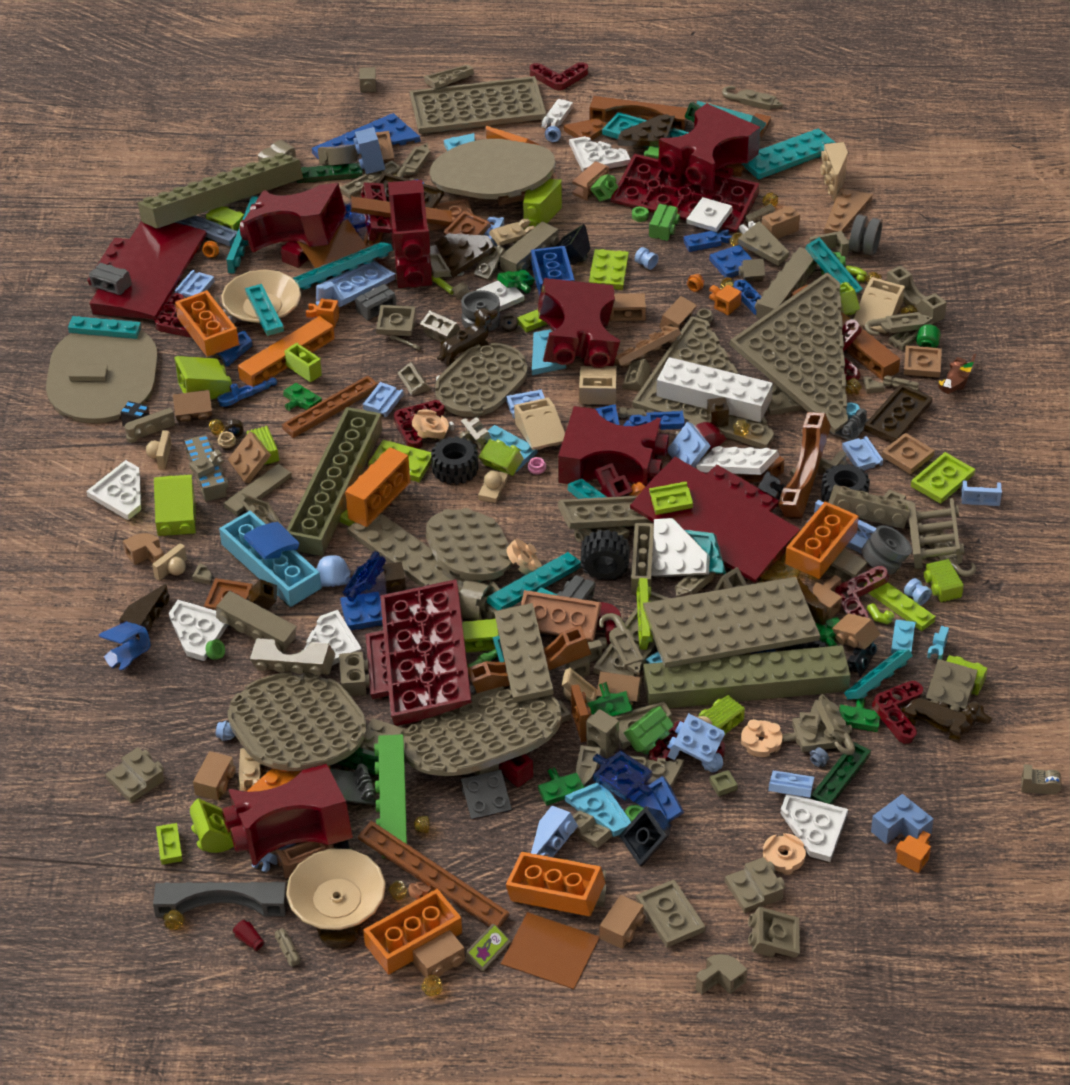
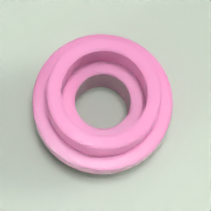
M532 458L528 463V471L532 474H541L546 470V463L542 458Z

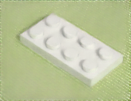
M717 446L712 448L696 467L701 472H709L718 464L734 474L761 475L779 457L778 450L769 448H722Z

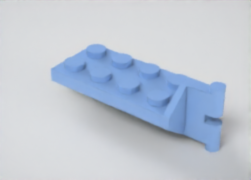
M374 260L369 264L363 263L354 270L346 271L317 285L316 306H318L320 299L323 298L338 300V306L341 307L355 300L359 295H364L375 287L395 280V273Z

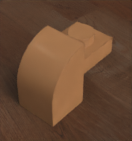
M137 534L123 540L125 555L134 565L146 559H149L153 564L164 556L160 548L159 538L152 534Z
M836 575L830 580L825 581L823 585L816 582L813 587V595L815 594L818 601L825 605L827 609L826 620L832 619L841 610L842 596L835 593V589L841 584V578Z

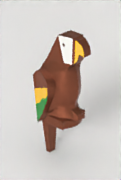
M976 354L973 355L970 363H967L965 359L960 357L950 362L951 369L947 374V379L939 380L938 388L947 394L956 390H963Z

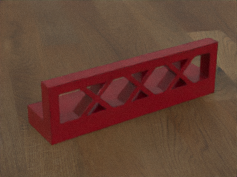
M364 182L361 198L386 201L384 184ZM372 189H380V192L376 193ZM364 214L369 241H375L377 232L391 233L389 217ZM382 222L386 226H378V223Z

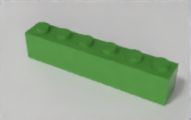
M403 734L379 735L378 743L374 744L375 756H379V762H375V775H379V781H375L376 793H380V799L376 800V812H380V818L376 819V824L407 844Z

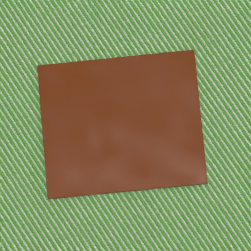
M348 219L341 222L328 245L309 247L303 242H298L315 269L358 252L363 247L367 248Z
M527 912L500 964L574 989L599 940V936Z

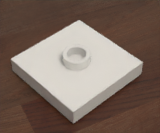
M702 197L686 219L687 224L717 232L733 208L731 205Z
M499 281L477 289L495 293L500 300L499 311L524 301V295L516 287L507 288Z

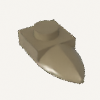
M583 745L580 747L576 772L583 786L592 778L595 770L599 768L602 755L601 748Z

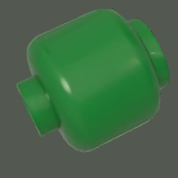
M923 325L918 330L917 345L919 347L937 348L940 343L941 331L934 325Z

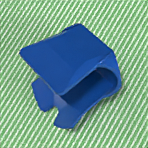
M127 621L99 634L101 638L123 644L110 650L104 656L106 662L112 668L120 663V671L126 669L134 659L151 648L146 628ZM139 634L140 640H138L135 635Z

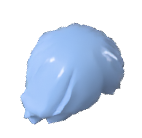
M331 555L325 556L319 561L316 569L320 572L321 587L349 584L351 580L350 570L343 558Z

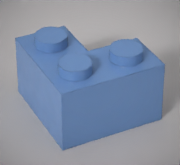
M374 127L355 132L356 138H353L357 154H361L362 159H359L361 169H365L366 174L385 170Z
M901 794L873 815L871 832L885 844L889 843L899 834H903L905 837L910 835L918 839L922 831L929 834L932 833L933 818L905 795Z

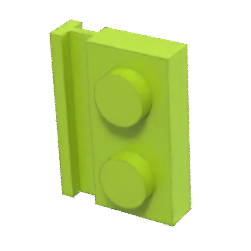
M687 481L649 488L655 515L693 508V501Z

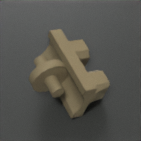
M477 417L470 422L464 418L461 422L466 427V432L462 431L459 438L464 437L467 438V441H474L482 451L485 447L484 443L491 439L486 428L482 429L483 425Z

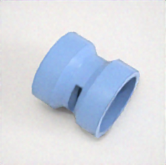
M641 247L635 254V262L640 265L644 264V267L649 270L653 269L658 263L659 256L649 252L645 247Z
M917 578L910 580L904 589V593L910 598L913 597V600L919 605L926 603L932 594L931 589L923 586L922 582Z

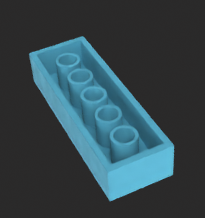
M248 511L219 528L221 544L259 579L276 584L277 596L288 606L292 607L321 589L320 572L295 550L282 551L280 558L264 559L243 538L247 532L265 525L253 512Z

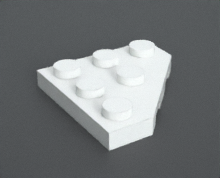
M585 136L569 139V145L582 172L595 161L609 168L623 167L631 161L625 149L619 148L617 150L611 148L610 144L601 141L596 143L591 141V138Z
M125 460L87 490V496L127 520L131 519L141 510L139 467Z
M673 518L654 519L652 576L709 575L710 555Z
M177 600L169 612L170 620L186 655L205 661L208 657L205 650L207 642L219 639L228 624H224L216 618L215 610Z
M338 610L318 618L317 625L309 635L305 646L306 648L311 642L329 643L336 653L332 665L339 663V654L362 652V648Z
M786 794L781 807V815L795 836L803 842L804 849L810 857L831 862L848 814V809L797 795Z

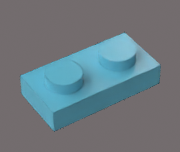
M895 621L891 654L898 650L909 649L912 651L915 622Z

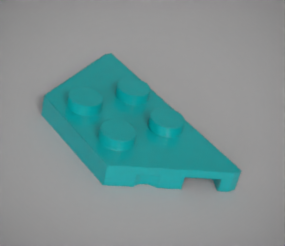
M685 530L710 555L709 573L725 574L726 571L716 535L708 532Z

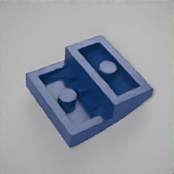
M279 522L259 526L244 534L243 537L264 559L280 558L282 551L297 550L300 544Z

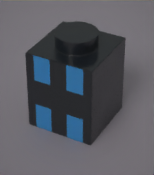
M128 401L120 412L123 426L128 422L151 415L147 405Z

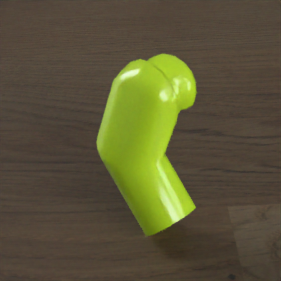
M846 266L851 275L857 276V281L864 282L866 280V271L858 267Z
M874 603L867 606V610L874 621L884 624L892 622L894 618L892 611L886 610L884 613H881Z

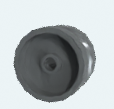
M858 214L851 230L849 251L859 253L863 249L865 255L874 256L881 239L883 220L872 218L869 221L867 216Z
M477 290L463 296L461 300V319L465 328L475 323L474 313L482 308H486L489 311L497 310L498 312L497 317L491 321L492 327H489V331L499 326L500 300L495 293Z
M882 525L876 528L871 538L861 548L864 559L872 567L883 566L887 569L888 574L891 575L895 574L901 567L902 562L908 558L912 552V547L900 532Z

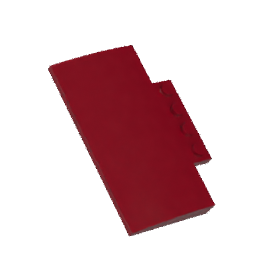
M634 154L610 201L633 208L645 207L649 212L654 213L659 204H664L668 207L674 206L678 208L680 219L686 220L702 197L732 206V212L719 229L737 233L739 226L745 221L759 194V183L732 177L733 169L722 167L715 172L714 190L710 191L699 185L692 184L687 179L685 173L677 176L671 172L664 171L658 167V159Z
M141 221L130 239L114 238L99 263L112 265L119 269H126L130 274L132 283L121 295L98 288L89 303L92 313L156 319L206 237V230L178 223L155 228ZM89 277L87 281H88L89 286H92L91 281H90V277Z
M674 457L630 504V509L654 522V519L673 518L684 530L714 533L718 540L724 565L731 569L738 567L741 574L754 583L786 552V547L790 544V541L800 532L799 528L772 513L778 506V499L718 464L705 474L677 457ZM687 481L693 501V508L655 515L649 488Z
M457 579L381 595L383 630L365 634L370 695L372 699L389 696L391 718L396 726L434 717L472 703Z

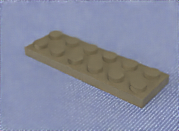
M637 496L563 499L558 501V508L569 529L635 526V523L654 524V522L630 509V504Z
M381 513L368 527L355 522L347 528V534L386 562H402L404 575L421 587L429 585L430 582L442 574V568L437 563L431 548Z
M651 591L648 601L653 602L670 598ZM636 607L625 622V626L643 657V664H645L646 658L652 655L657 646L653 637L652 642L648 643L647 650L639 649ZM612 644L608 646L594 666V673L598 675L602 671L637 676L628 669L624 670Z
M533 603L494 611L514 703L553 695V687Z

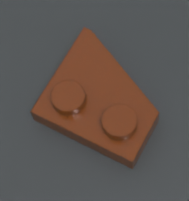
M596 118L564 125V132L574 138L589 137L592 141L602 135V129L607 124Z

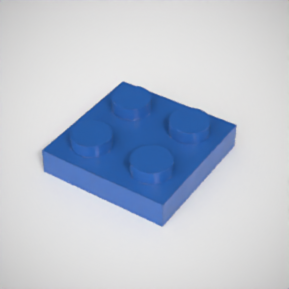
M740 245L709 255V260L725 279L739 275L738 267L741 266L743 260H752Z
M379 592L340 598L344 621L350 631L383 625Z

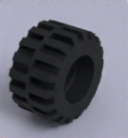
M457 436L455 438L447 437V439L437 442L435 447L432 448V472L441 482L459 485V483H466L467 480H472L477 475L479 469L478 449L471 440L467 441V438H459Z
M839 464V466H832L831 469L828 468L826 473L823 474L822 501L829 503L834 485L869 493L870 479H868V474L863 469H858V466H851V464Z
M598 530L597 533H590V536L587 535L585 540L582 541L581 568L590 577H596L598 580L617 579V576L621 577L629 567L630 545H628V540L624 539L623 535H618V532H610V530Z

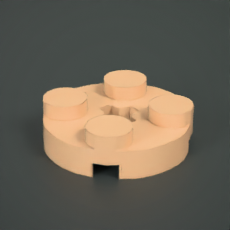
M427 409L419 410L412 420V425L418 431L417 434L421 438L444 439L449 423L444 416L440 418L436 415L437 412Z
M516 538L507 547L510 561L513 564L516 562L520 566L518 570L523 574L527 575L542 567L535 554L537 552L536 548L532 544L527 545Z
M750 720L748 725L742 730L741 744L753 756L768 757L770 753L778 752L782 746L780 726L768 721ZM759 737H765L763 741L759 740Z
M783 833V836L778 837L773 835L764 843L763 857L767 862L771 861L773 863L775 871L790 875L794 870L799 869L805 861L806 850L804 849V844L798 837L792 834ZM780 851H788V855H782Z

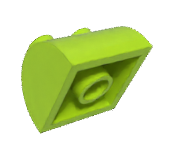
M199 798L195 800L190 807V816L193 821L191 829L199 838L197 846L202 851L211 853L224 852L234 847L231 833L227 832L224 823L222 808Z

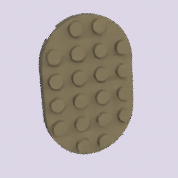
M490 343L491 346L481 347L476 345L462 353L439 376L435 385L436 399L445 405L446 411L460 417H476L493 413L507 400L506 396L512 395L526 380L528 367L524 355L514 347L500 343Z
M463 508L461 510L445 509L429 519L426 526V539L437 563L446 572L451 573L452 571L463 579L482 581L498 578L504 575V571L511 568L512 562L507 554L509 544L501 527L494 518L472 511L469 508Z

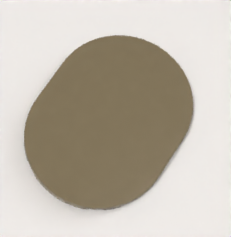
M483 139L459 145L443 153L433 162L430 168V177L432 183L438 189L448 193L480 199H498V196L506 195L510 198L522 195V191L528 189L532 191L543 185L555 172L556 162L553 153L540 145L506 139Z
M140 330L137 339L76 333L69 334L59 342L51 355L46 382L49 402L59 414L71 417L74 421L105 423L118 420L121 417L120 412L128 401L143 404L151 397L154 391L158 364L156 345L151 337L142 330ZM71 365H107L106 381H70Z
M286 672L256 680L247 685L244 691L237 693L233 697L228 710L230 728L250 757L260 764L279 770L302 771L303 769L325 763L330 766L354 753L366 736L365 716L345 688L331 678H321L319 675L312 673L293 675V672Z
M504 686L471 695L472 703L420 720L416 724H411L404 733L405 760L411 767L420 772L438 776L463 775L486 769L540 747L554 736L562 722L560 704L553 695L514 703L511 689H505Z

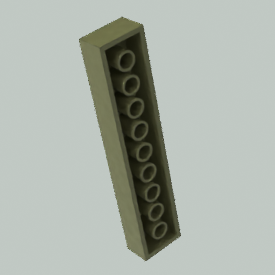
M277 153L275 157L262 158L260 162L247 163L245 167H235L230 172H220L215 177H206L202 179L203 181L191 182L185 187H176L171 192H161L156 197H146L143 201L138 202L141 221L155 228H160L262 193L264 190L268 191L303 179L300 160L284 153Z
M346 407L287 528V531L300 543L295 551L318 556L324 555L340 521V516L347 506L346 490L362 474L383 430L381 413Z
M843 645L735 655L664 668L662 662L643 664V682L648 706L664 701L668 708L714 704L717 699H723L727 695L732 697L733 700L735 699L736 702L845 692L849 689L850 672Z

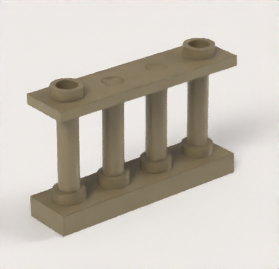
M953 498L950 499L951 508L920 512V510L916 511L915 503L907 504L910 511L909 523L915 569L923 568L922 560H926L927 557L957 554L958 563H962L961 555H965L963 543L959 544L956 517H960L958 505L954 506ZM952 516V521L923 525L918 523L923 519ZM952 528L954 530L952 534L929 537L919 536L923 532ZM955 541L956 545L929 550L921 548L927 544Z

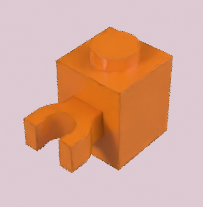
M728 284L721 290L715 285L709 288V291L713 292L709 295V299L715 300L714 309L730 315L741 305L742 292Z
M321 298L318 306L309 303L306 317L321 316L335 328L339 319L338 300Z
M922 831L918 839L908 835L904 841H900L895 850L897 853L896 862L920 873L930 857L931 846L928 839L931 834Z

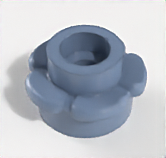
M818 747L810 751V760L815 766H826L829 755L825 750Z

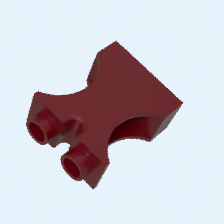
M706 103L695 112L694 129L691 132L679 137L659 139L658 167L677 176L685 173L687 179L692 184L713 191L715 172L718 169L730 164L748 163L759 154L760 127Z
M422 180L388 182L391 235L395 255L398 288L432 285L430 236L426 219Z
M339 183L321 184L305 192L284 196L273 195L266 190L262 191L255 204L251 205L246 218L240 222V235L242 239L249 241L252 252L286 241L303 242L309 247L328 245L347 214Z
M544 278L537 304L539 319L546 322L554 331L549 333L543 362L567 365L572 364L575 356L583 359L585 366H592L594 368L614 366L620 339L611 335L604 328L608 326L615 301L613 285Z
M574 406L558 455V483L569 484L581 478L586 482L597 479L594 471L612 463L619 477L625 475L627 481L631 484L640 482L646 487L662 470L663 461L657 459V456L666 457L668 452L669 435L661 434V418H656L647 424L639 426H622L605 420L598 414L596 409Z
M327 763L303 769L294 779L276 788L254 792L229 789L232 806L222 808L224 823L227 832L231 833L236 853L247 850L253 866L257 865L268 853L289 844L319 842L330 845L353 838L346 800Z

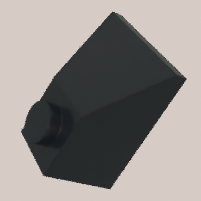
M584 224L562 236L555 246H565L570 265H575L578 262L582 263L588 258L587 254L591 247Z
M645 806L619 837L638 865L643 866L669 837L671 824L662 811Z

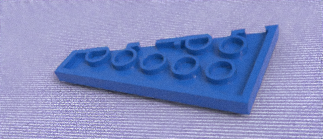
M392 113L313 147L312 154L319 159V147L354 145L353 138H356L355 132L374 127L375 132L389 131L392 145H406V142L413 140L417 143L420 142V136Z

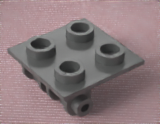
M858 409L856 415L848 419L847 425H844L834 435L848 441L856 439L864 430V424L869 420L866 418L867 411L865 409Z
M359 764L355 772L330 768L346 802L376 805L374 799L376 791L373 789V782L371 776L368 775L367 766Z
M501 770L461 779L463 786L461 789L463 795H465L471 819L512 810Z

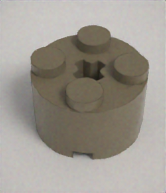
M468 580L464 581L459 593L462 620L477 621L487 619L488 607L491 606L487 603V597L495 593L493 586Z

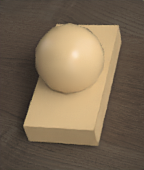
M162 431L160 442L156 440L151 441L146 446L147 455L157 459L158 469L165 470L172 445L169 431Z
M490 470L484 477V484L478 494V499L497 503L508 480V474Z
M178 544L152 564L154 577L160 581L169 573L178 576L185 571L187 556L184 545Z
M571 668L566 669L562 681L563 693L566 699L571 701V685L579 684L581 692L586 694L587 703L595 701L597 689Z

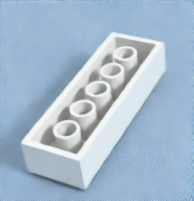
M669 357L657 379L656 396L707 409V399L725 397L729 407V415L761 422L772 399L773 383Z

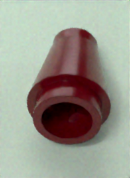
M241 920L232 931L236 939L255 951L260 950L265 943L250 921Z

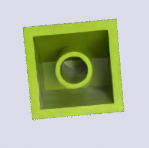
M549 179L532 191L530 189L526 190L523 208L524 219L530 220V224L527 227H536L541 222L548 223L561 210V179Z
M174 357L178 384L183 393L209 390L210 399L212 400L230 392L231 379L229 376H226L225 367L220 365L218 359Z
M192 475L154 477L157 535L196 533V500Z

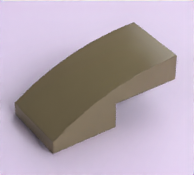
M580 810L573 815L578 825L574 833L587 843L599 848L612 837L611 829L597 824L594 816Z

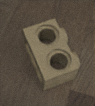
M429 311L420 323L426 336L441 343L461 330L457 322L432 311Z
M363 652L339 654L341 686L345 688L350 696L367 695L366 687L370 686L369 674L365 675V672L368 671V660H363Z
M599 709L594 715L589 716L586 721L587 746L601 748V757L607 760L619 748V721Z

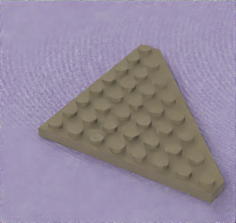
M825 273L732 338L729 345L806 411L825 413L831 425L830 431L833 434L842 429L844 425H847L840 282L829 273Z
M691 316L681 330V335L672 343L633 400V408L643 409L645 412L647 410L654 412L683 411L685 423L697 415H700L704 422H708L707 409L656 396L657 379L669 357L738 374L733 363H730L725 349L720 346L716 334L710 329L709 322ZM729 415V426L718 427L726 438L761 449L768 448L774 439V433L772 429H769L764 416L761 422Z

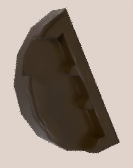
M353 926L342 930L317 928L319 939L325 945L333 948H343L353 944L359 938L361 927Z

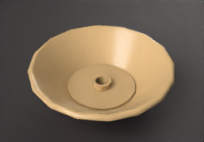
M264 269L249 271L235 277L225 286L221 295L222 305L231 316L242 321L260 323L246 295L245 288L262 284L279 318L288 315L298 306L301 291L291 276L280 271Z
M332 848L314 853L297 865L288 879L286 896L291 910L304 923L319 929L342 930L359 925L375 914L384 900L386 882L380 867L369 856L352 849Z

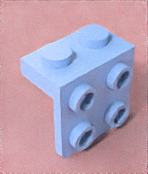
M688 713L684 723L680 721L675 730L678 736L677 738L672 737L667 747L671 749L667 757L675 760L681 750L709 764L712 762L725 733L723 730Z

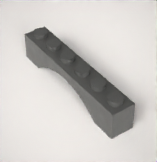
M276 881L248 883H156L153 900L155 917H178L186 911L213 903H232L246 906L262 916H285L287 903L286 883Z

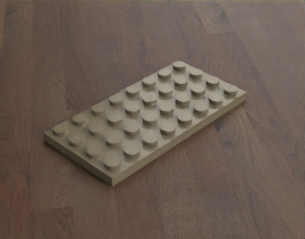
M535 76L409 91L419 134L532 120L538 121L546 116Z
M796 577L643 603V609L664 668L819 641L820 638Z

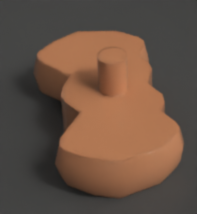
M423 882L411 883L408 887L410 896L417 900L421 896L434 891Z

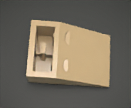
M844 142L824 144V151L821 153L823 164L820 166L821 174H824L825 185H828V194L832 196L833 201L836 200L838 192L846 179L848 151Z
M871 277L859 304L860 309L857 310L854 320L862 328H865L864 326L869 320L896 315L903 303L905 286ZM881 326L870 327L871 330L884 334L887 332Z
M581 366L579 404L616 405L617 366H606L604 368Z
M549 397L514 405L515 424L532 450H541L544 447L562 444L565 432L556 408Z

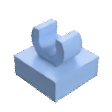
M268 853L259 861V863L263 862L261 871L267 873L270 869V863L277 864L276 855ZM258 863L257 865H254V866L252 865V867H254V868L257 869L259 863Z

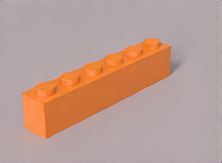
M321 316L315 318L239 364V379L252 387L269 380L288 368L285 363L286 355L284 352L287 348L295 343H299V345L313 353L335 339L334 326Z

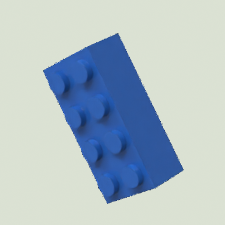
M565 246L531 250L532 270L539 296L544 278L575 281Z

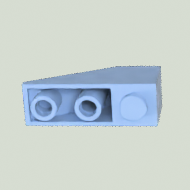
M555 806L550 807L539 821L531 851L532 854L554 857L578 827L570 812Z

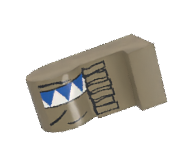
M1024 764L1021 792L1057 794L1061 791V773L1059 771L1032 769V765Z

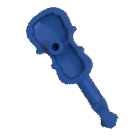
M271 378L254 387L246 385L238 388L237 384H232V392L218 396V403L221 407L230 406L241 399L268 389L271 385L275 386L278 383L277 379Z

